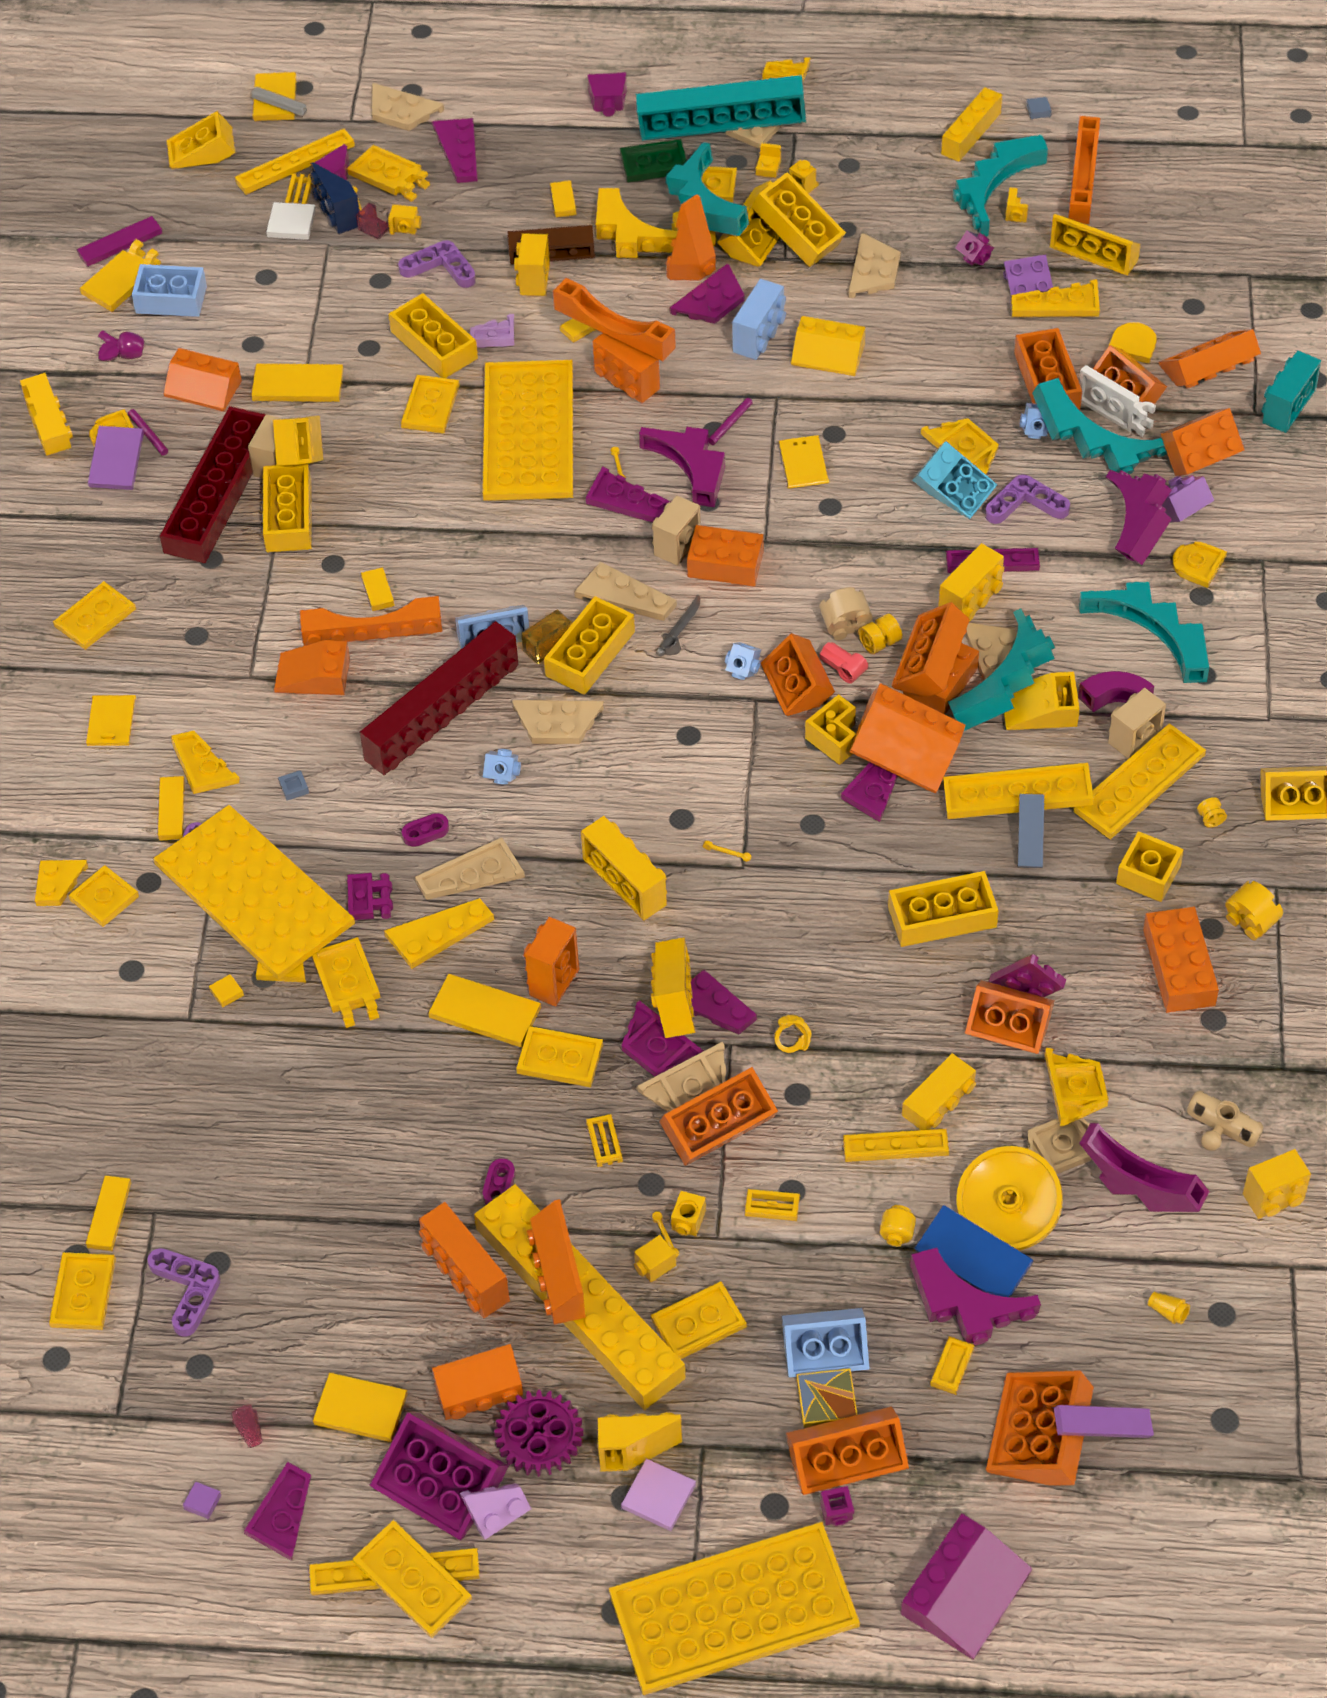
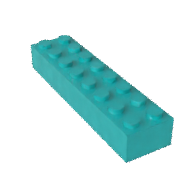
M802 75L636 94L637 115L642 141L733 131L739 128L751 129L754 127L806 122Z

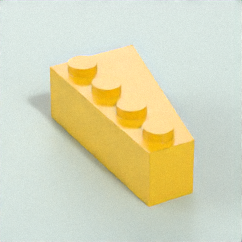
M685 937L656 942L655 953H651L653 966H651L653 977L651 980L653 991L651 993L653 1008H658L665 1038L695 1033V1025L692 1019L694 1017V1009L691 1000L693 994L690 982V957Z

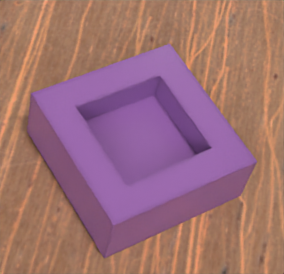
M195 1482L183 1504L184 1510L209 1519L221 1498V1492Z

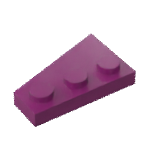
M701 971L690 981L693 994L691 1000L694 1016L700 1015L711 1020L712 1024L738 1035L757 1020L755 1012L707 971Z

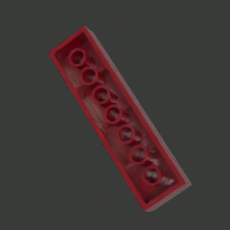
M229 406L160 534L164 554L206 564L253 474L248 445L266 414Z
M495 621L360 731L364 761L385 776L389 771L396 769L399 763L406 757L413 755L416 749L423 743L430 741L433 735L440 729L447 727L450 721L457 715L464 713L468 706L481 699L485 692L498 685L502 678L515 671L519 665L516 635Z

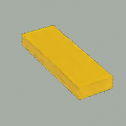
M184 776L160 777L159 841L176 840L183 837Z
M105 1175L86 1240L87 1248L113 1251L131 1187L130 1178Z

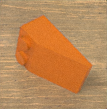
M323 640L280 653L274 692L344 695L350 663L348 642Z

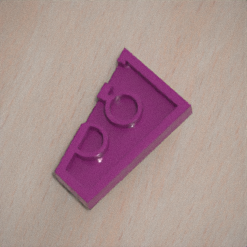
M869 762L841 793V799L881 822L898 775Z
M287 1462L246 1526L244 1535L292 1561L311 1474Z

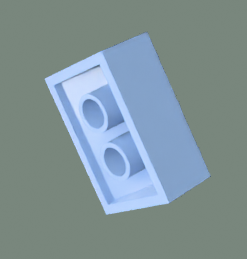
M525 605L510 606L508 608L455 617L461 649L495 621L516 635L517 643L530 640L528 610Z
M862 1308L782 1316L789 1378L797 1377V1374L851 1369V1371L869 1370L866 1319Z

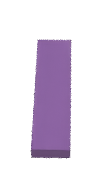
M1070 1405L1054 1407L1058 1435L1150 1438L1154 1436L1150 1409Z

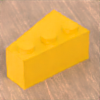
M46 373L20 380L28 413L46 456L72 448L70 439L73 438L70 426H65V423H67L63 410L59 411V408H61L57 395H53Z

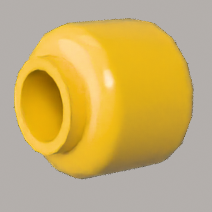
M894 1205L883 1212L880 1235L891 1246L898 1247L908 1243L913 1239L916 1217L908 1207Z

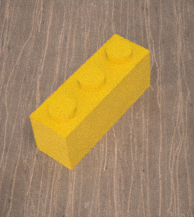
M952 1053L902 1103V1116L920 1130L936 1128L941 1123L943 1115L948 1110L953 1111L957 1107L960 1098L964 1094H970L975 1088L976 1070Z

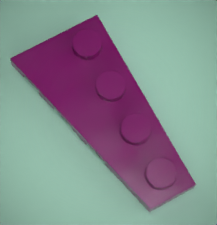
M473 118L432 121L433 129L437 134L439 143L443 147L445 157L449 161V166L456 182H478Z
M602 466L585 498L588 505L652 523L655 518L661 516L666 504L670 502L655 493L650 494L644 491V487L638 484L635 486L626 481L625 477L619 474L615 476L609 473V469Z

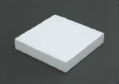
M274 202L266 231L267 237L309 240L316 211L315 205Z

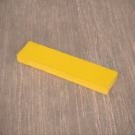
M947 1129L843 1135L845 1162L949 1156Z

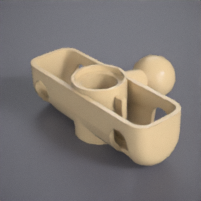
M1196 1091L1187 1108V1113L1191 1117L1213 1128L1212 1131L1204 1133L1201 1138L1202 1146L1209 1151H1216L1221 1146L1222 1133L1247 1147H1254L1264 1129L1260 1121L1257 1122L1251 1119L1249 1115L1239 1111L1238 1106L1234 1102L1221 1101L1215 1097H1210L1204 1091ZM1196 1103L1205 1107L1202 1116L1195 1114L1193 1111ZM1221 1115L1228 1116L1230 1119H1226ZM1242 1129L1252 1133L1248 1141L1240 1137Z

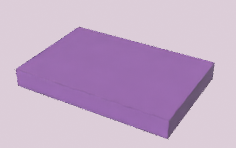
M99 426L88 479L89 487L133 490L144 435L143 429Z

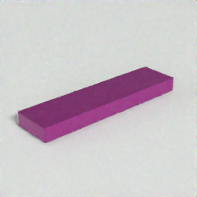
M150 216L78 248L77 253L85 265L89 267L120 253L122 250L129 249L136 239L145 242L162 234V228Z
M1038 548L993 549L1004 556V572L1040 571ZM974 550L946 551L947 573H952Z

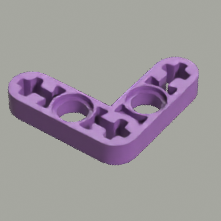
M451 241L438 242L405 256L398 262L399 273L406 278L414 277L443 265L460 287L468 288L476 282L474 269ZM424 257L432 258L430 261H423L422 259ZM453 262H460V263H461L459 266H452V265H451V263H453Z
M1022 474L1015 477L987 504L985 517L988 522L999 524L1024 501H1027L1050 516L1062 519L1069 514L1070 501L1034 478ZM1044 494L1047 496V498L1038 499L1036 495ZM1011 496L1015 498V501L1007 502L1004 498Z
M155 1249L148 1255L147 1259L151 1272L188 1286L172 1317V1325L174 1331L179 1336H190L197 1330L220 1285L219 1272L213 1265L166 1249ZM162 1258H164L165 1263H160L157 1266L155 1261H160ZM182 1265L191 1267V1271L186 1275H179L177 1273V1269ZM211 1274L213 1279H208L204 1282L203 1277L207 1278ZM193 1296H202L204 1299L201 1304L194 1306L189 1303ZM188 1317L190 1324H184L181 1327L180 1321L185 1322Z

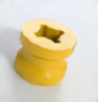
M1216 797L1202 801L1197 807L1200 816H1203L1204 825L1208 828L1216 827L1227 819V814L1224 809H1221V802Z

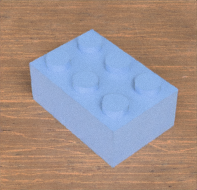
M140 264L132 292L135 312L140 314L199 317L207 288L204 268Z
M761 278L759 279L732 321L733 353L757 360L761 352H765L770 338H774L778 325L782 324L786 317V312L784 311L786 302L784 286Z

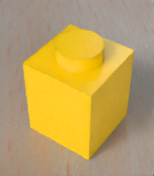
M658 1235L634 1251V1268L641 1277L645 1276L650 1283L676 1266V1253L661 1235Z

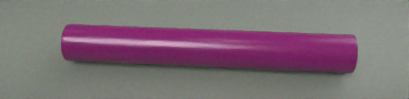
M745 398L709 437V444L715 445L753 404L750 398Z
M135 409L129 410L128 416L138 428L143 429L144 435L162 456L166 455L169 451Z

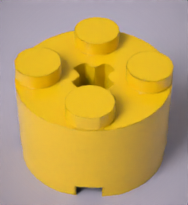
M1246 881L1225 902L1228 912L1226 919L1235 927L1240 925L1245 929L1246 935L1254 941L1262 937L1282 918L1283 909L1280 903L1276 906L1272 901L1275 896L1256 881L1250 884L1249 881Z

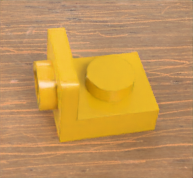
M761 143L756 175L776 178L781 163V146Z
M1009 187L1005 221L1026 223L1028 205L1020 204L1021 197H1017L1018 188Z

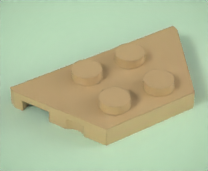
M376 83L372 84V119L374 121L410 131L417 127L418 124L428 121L430 115L436 111L439 113L444 111L443 103Z
M861 233L849 289V298H855L856 293L867 291L868 294H873L880 290L894 289L901 252Z
M968 623L965 635L969 646L979 650L978 669L983 681L1001 665L1012 649L1017 636L1014 629Z
M513 700V709L519 715L520 722L523 728L527 730L532 744H580L585 737V733L593 726L594 719L598 713H602L604 710V701Z
M723 1042L638 1085L637 1091L665 1111L670 1112L726 1081V1065H724L725 1048Z
M1059 1118L1032 1128L1028 1130L1027 1135L1028 1149L1038 1153L1047 1160L1056 1174L1089 1162L1092 1159L1079 1142L1090 1123L1086 1122L1085 1118H1080L1065 1126H1060Z

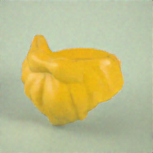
M793 1014L779 1018V1027L774 1035L777 1048L786 1053L796 1052L797 1050L807 1051L810 1046L812 1032L804 1019ZM794 1025L802 1035L793 1046H783L779 1038L780 1033L785 1028Z

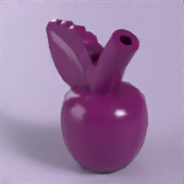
M104 330L99 333L98 337L105 341L99 348V360L110 361L117 358L118 355L125 359H136L142 356L145 341L140 335L125 331L117 339Z

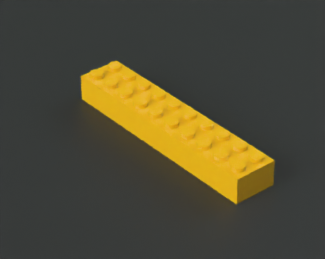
M514 1184L474 1214L476 1230L543 1301L548 1298L546 1291L541 1292L538 1276H542L540 1268L535 1269L532 1253H536L535 1245H529L527 1230L531 1229L530 1219L539 1213L540 1210ZM571 1244L583 1290L586 1318L564 1322L563 1324L645 1411L686 1379L685 1363Z

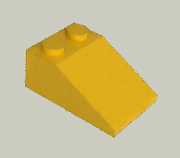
M219 111L212 113L167 139L170 167L176 169L218 163L235 153L232 126Z

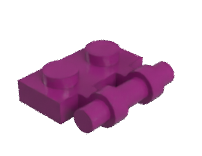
M372 873L347 875L348 913L355 920L374 919V910H380L381 917L389 919L393 910V901L390 899V893L393 890L390 875L382 873L380 880L373 881ZM373 892H379L381 898L373 899Z

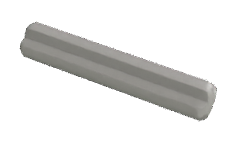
M255 87L252 90V97L254 99L301 116L307 112V105L260 87Z

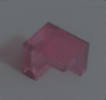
M370 202L356 215L358 230L379 240L389 230V223L377 218L376 205Z

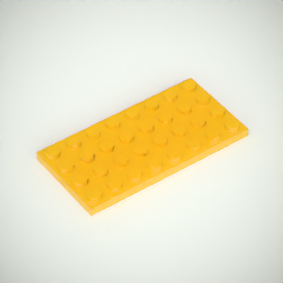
M573 360L485 362L483 501L573 498Z
M227 805L153 858L154 864L278 980L355 924V919L231 805Z
M823 1522L609 1588V1594L643 1696L860 1627V1621Z

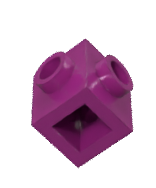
M966 230L955 249L964 255L963 259L971 265L977 263L983 266L991 257L995 247L988 243L990 239L985 235Z

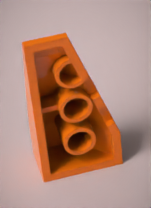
M696 194L680 206L675 226L678 228L676 238L672 239L671 246L674 247L672 256H668L666 262L667 278L669 280L700 281L716 270V254L700 196Z

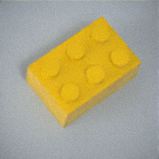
M981 543L940 585L938 607L952 602L971 621L975 613L987 605L989 598L1001 590L1003 586L1004 556Z

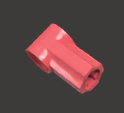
M833 642L825 644L820 653V660L836 669L842 680L849 684L853 683L869 667L867 660L861 654H850Z

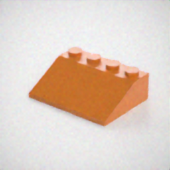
M880 683L869 698L849 752L936 794L960 743L966 725Z
M1081 1371L1007 1373L986 1471L992 1474L1045 1485H1074L1084 1436L1058 1435L1054 1407L1058 1405L1090 1406L1094 1386Z

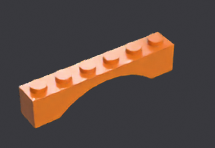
M1079 117L1068 218L1083 224H1089L1101 117Z
M565 278L553 290L554 310L650 356L664 361L676 348L674 328L657 320L639 322L620 316L600 303L583 285Z
M439 596L415 598L409 604L394 612L366 618L342 616L324 608L300 610L301 633L304 646L323 640L351 642L443 632Z

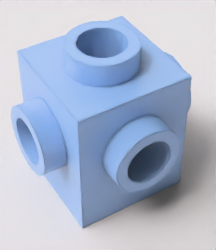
M1026 403L1025 414L1020 416V427H1023L1024 434L1033 439H1040L1041 436L1047 437L1048 429L1037 404Z
M742 642L733 643L732 649L728 651L725 658V663L727 664L725 670L732 672V677L741 680L754 676V673L756 674L760 668L761 661L759 656L762 649Z
M498 749V752L489 751L485 754L483 778L494 779V783L508 784V781H513L516 779V776H519L521 770V762H518L519 755L512 754V750Z

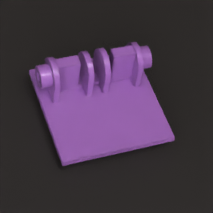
M1046 254L1004 261L1006 271L1003 272L1004 279H1008L1011 296L1036 290L1047 292L1053 287Z

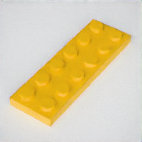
M1169 723L1092 790L1094 805L1074 807V813L1111 840L1205 756L1206 749Z
M1088 763L943 777L947 819L1019 812L1020 794H1043L1044 810L1094 805Z

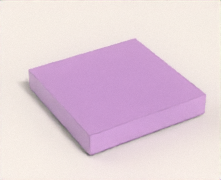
M646 1459L621 1507L634 1515L672 1531L696 1486V1481Z

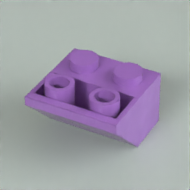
M1189 475L1184 478L1177 476L1168 481L1169 485L1167 486L1172 491L1162 506L1166 509L1165 513L1172 519L1170 522H1181L1213 502L1214 498L1204 476L1194 477V475Z

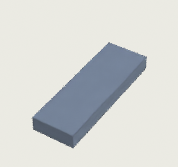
M1020 794L1018 868H1043L1044 795Z

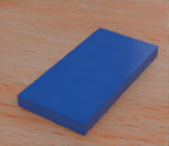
M945 1205L942 1206L915 1247L917 1252L937 1248L944 1262L959 1278L983 1292L1002 1297H1011L1034 1262L1032 1258Z

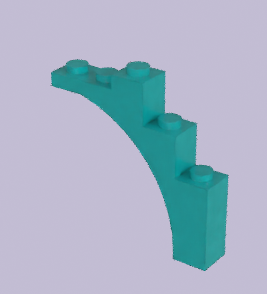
M1042 134L994 143L990 159L975 161L972 177L956 180V189H953L954 201L958 202L961 210L967 209L968 214L972 215L973 227L975 230H978V233L986 237L989 236L990 220L985 206L993 191L1012 175L1031 167L1047 164L1048 147Z
M702 142L689 160L685 162L684 166L675 165L667 174L666 184L668 185L669 194L678 196L680 204L698 194L709 230L740 236L749 225L747 207L716 196L704 185L702 176L712 163L713 158L710 143Z
M1059 378L1039 383L1032 392L1052 441L1057 439L1064 441L1073 436L1082 459L1087 457L1094 459L1104 455L1110 470L1118 473L1122 470L1130 475L1139 463L1147 461L1151 456L1157 455L1162 457L1167 455L1162 438L1155 440L1128 438L1110 432L1091 421L1070 400Z
M1149 582L1126 583L1125 590L1080 592V614L1107 613L1141 625L1156 635L1172 652L1181 670L1183 683L1207 682L1209 662L1203 623L1179 624L1176 602L1152 603Z
M1021 608L1013 612L1018 623V632L1013 647L1005 660L988 678L975 688L948 702L955 719L966 725L964 731L1014 709L1011 699L1015 698L1013 693L1035 684L1031 674L1035 673L1034 668L1055 659L1051 651L1055 649L1050 635L1045 637L1042 629L1036 630L1030 615L1025 616Z

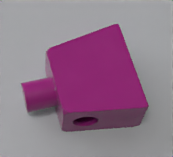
M626 72L587 74L588 93L595 112H603L604 116L611 117L615 114V111L624 109L627 93Z

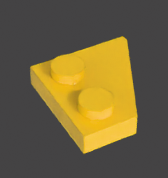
M804 58V62L793 63L792 59L766 62L762 72V80L802 75V82H804L810 66V58Z
M41 860L35 895L36 906H61L67 898L68 892L76 886L77 878L81 872H86L88 869L87 860Z

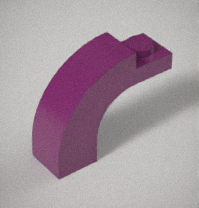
M1109 671L1093 675L1082 681L1079 686L1078 698L1094 713L1110 703H1126L1131 695L1139 693L1144 688L1153 694L1155 686L1146 679L1132 673Z

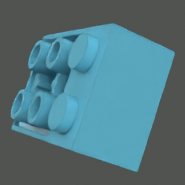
M946 441L938 447L912 480L929 495L968 519H971L997 486L992 479Z

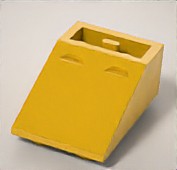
M320 415L273 420L277 465H298L323 460Z
M1074 672L1048 673L1033 679L1035 684L1013 693L1015 698L1011 699L1014 709L1004 713L1006 730L1077 727L1080 709Z
M665 1412L660 1415L647 1416L643 1413H637L624 1417L615 1414L598 1417V1450L601 1472L629 1471L644 1463L646 1459H651L682 1443L681 1414L675 1415L671 1412Z

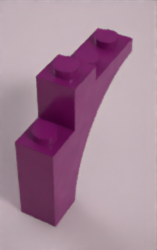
M641 427L639 432L640 449L656 452L675 462L685 472L691 482L693 503L701 506L715 507L725 471V452L708 450V429L686 427L685 433Z
M1109 470L1106 478L1121 490L1126 506L1123 531L1115 549L1126 559L1143 565L1172 520L1165 513L1166 509L1162 506L1172 490L1165 484L1166 480L1157 474L1151 476L1144 473L1141 478L1137 476L1132 478L1122 470L1119 473Z
M1090 1123L1079 1142L1102 1171L1099 1179L1112 1195H1137L1150 1212H1199L1210 1192L1196 1174H1186L1163 1168L1129 1151L1113 1139L1099 1123Z
M937 1248L911 1255L910 1266L929 1322H946L952 1319L953 1316H956L964 1342L973 1343L974 1345L983 1344L991 1338L993 1326L1003 1328L1012 1321L1019 1319L1021 1321H1028L1039 1314L1041 1303L1038 1295L1018 1298L1002 1297L976 1289L959 1278L948 1267Z

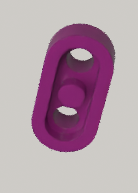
M434 813L407 823L402 828L404 843L411 847H417L444 837L449 831L448 819L443 814Z
M500 1158L490 1164L482 1191L483 1200L486 1205L494 1200L493 1196L501 1195L513 1186L515 1167L510 1160ZM500 1173L506 1174L504 1177L498 1176Z

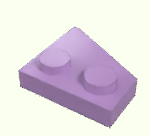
M514 314L507 315V320L499 323L494 319L485 324L471 327L470 335L476 340L477 347L514 346Z
M517 1484L504 1485L501 1488H484V1491L470 1493L469 1491H463L460 1493L480 1535L484 1539H487L531 1510L521 1487Z

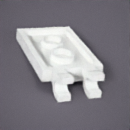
M1087 365L1080 370L1079 384L1082 389V404L1129 432L1135 430L1141 437L1145 435V427L1149 429L1153 427L1154 420L1147 417L1148 413L1146 411L1153 414L1156 405L1151 402H1139V396Z

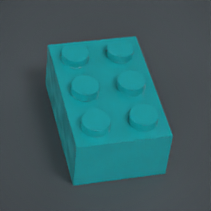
M1299 350L1296 351L1292 358L1289 357L1287 359L1284 370L1277 373L1274 384L1272 386L1269 385L1264 393L1266 402L1261 410V413H1263V424L1287 433L1316 391L1322 360Z

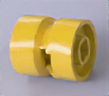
M889 613L877 618L875 623L869 622L858 629L860 641L871 655L884 650L886 645L891 646L902 639L900 625L893 615Z

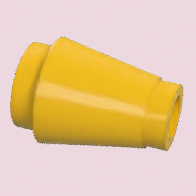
M1154 1291L1148 1300L1149 1307L1173 1324H1183L1188 1317L1190 1305L1186 1303L1185 1299Z

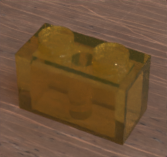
M558 609L521 633L523 651L535 663H541L571 626L572 622Z

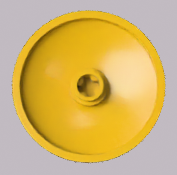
M1018 1146L997 1147L979 1155L965 1169L957 1188V1209L959 1214L1018 1251L1030 1248L1045 1239L1056 1226L1063 1206L1061 1183L1053 1167L1038 1153Z

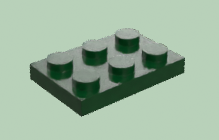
M681 139L620 148V156L627 183L666 177L675 165L684 166L685 162H687Z

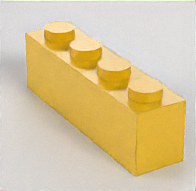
M986 87L980 91L942 135L941 155L958 162L961 161L1001 114V93Z

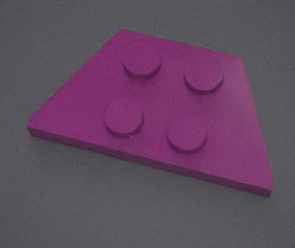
M726 264L670 307V314L676 316L679 312L688 314L689 319L703 320L716 324L745 301V294L730 265Z
M1032 954L992 973L989 982L1046 997L1064 989L1067 979L1055 972L1049 965H1044V968L1037 964L1039 957Z
M640 1000L636 1003L634 1016L630 1020L628 1032L623 1039L621 1047L625 1054L654 1077L704 1051L684 1035L665 1038L660 1016Z

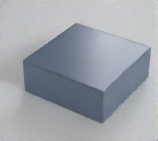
M1047 97L1027 99L1026 107L1030 119L1051 117V108Z
M301 770L278 777L286 801L309 794V789Z

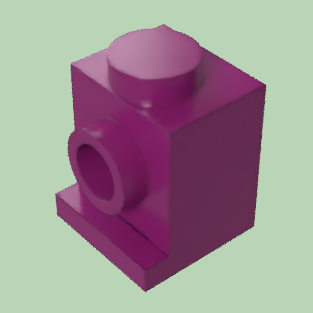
M848 1486L821 1491L820 1506L825 1526L831 1524L841 1526L853 1520L855 1511ZM842 1497V1499L829 1501L830 1499Z

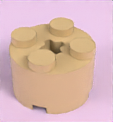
M854 587L842 588L829 594L830 599L826 602L823 599L819 606L828 632L834 637V640H842L846 638L847 634L855 632L858 634V629L871 622L873 618L863 591L861 589L856 591Z

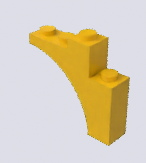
M599 188L596 236L597 239L616 240V258H638V252H673L674 247L671 246L672 239L676 238L678 231L657 228L636 218L624 205L620 196V188Z

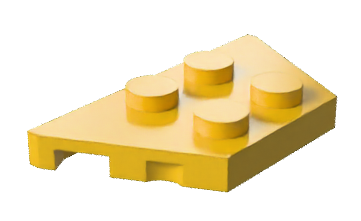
M969 418L957 420L956 422L941 423V427L929 429L928 426L921 428V435L937 449L945 441L948 442L987 475L998 452L999 444Z
M1045 1048V1060L1060 1126H1065L1108 1106L1109 1098L1100 1062L1082 1059L1073 1054L1063 1057L1053 1054L1054 1049Z

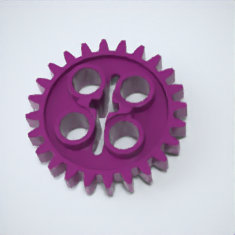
M541 1390L537 1391L535 1397H532L531 1393L527 1391L526 1399L524 1400L519 1395L516 1396L517 1404L508 1401L509 1411L500 1410L502 1419H496V1427L498 1429L494 1430L495 1438H498L495 1440L496 1448H501L499 1450L501 1458L507 1456V1465L515 1462L516 1472L525 1467L527 1476L531 1473L532 1469L536 1470L538 1477H540L543 1469H546L547 1473L551 1475V1467L554 1466L561 1471L562 1461L570 1465L571 1458L569 1454L573 1456L578 1455L576 1447L582 1446V1439L580 1437L584 1436L583 1428H581L582 1418L577 1417V1408L571 1409V1401L568 1400L562 1404V1395L560 1394L553 1399L552 1391L550 1390L546 1397L542 1396ZM539 1412L545 1414L541 1418H536L533 1416L534 1414ZM519 1430L526 1432L522 1436L514 1435V1433ZM555 1430L565 1431L561 1435L552 1434ZM536 1448L545 1449L544 1452L539 1454L532 1452Z

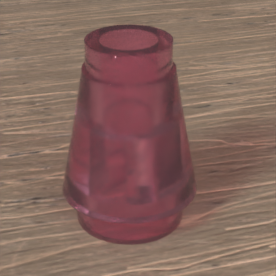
M245 1405L232 1412V1423L248 1448H253L263 1443L257 1410L253 1409L252 1405Z

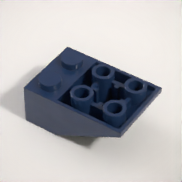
M314 162L311 163L312 172L310 173V178L315 187L312 188V193L315 200L320 201V208L323 214H327L330 227H334L338 234L362 227L358 196L351 183Z

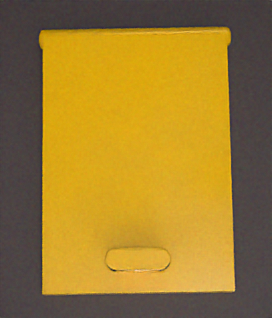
M819 435L779 440L788 489L830 482Z
M92 695L86 740L87 746H129L136 695Z

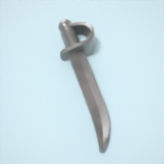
M699 594L696 595L690 607L669 634H663L664 641L656 650L658 656L680 653L681 646L677 636L697 612L700 605Z

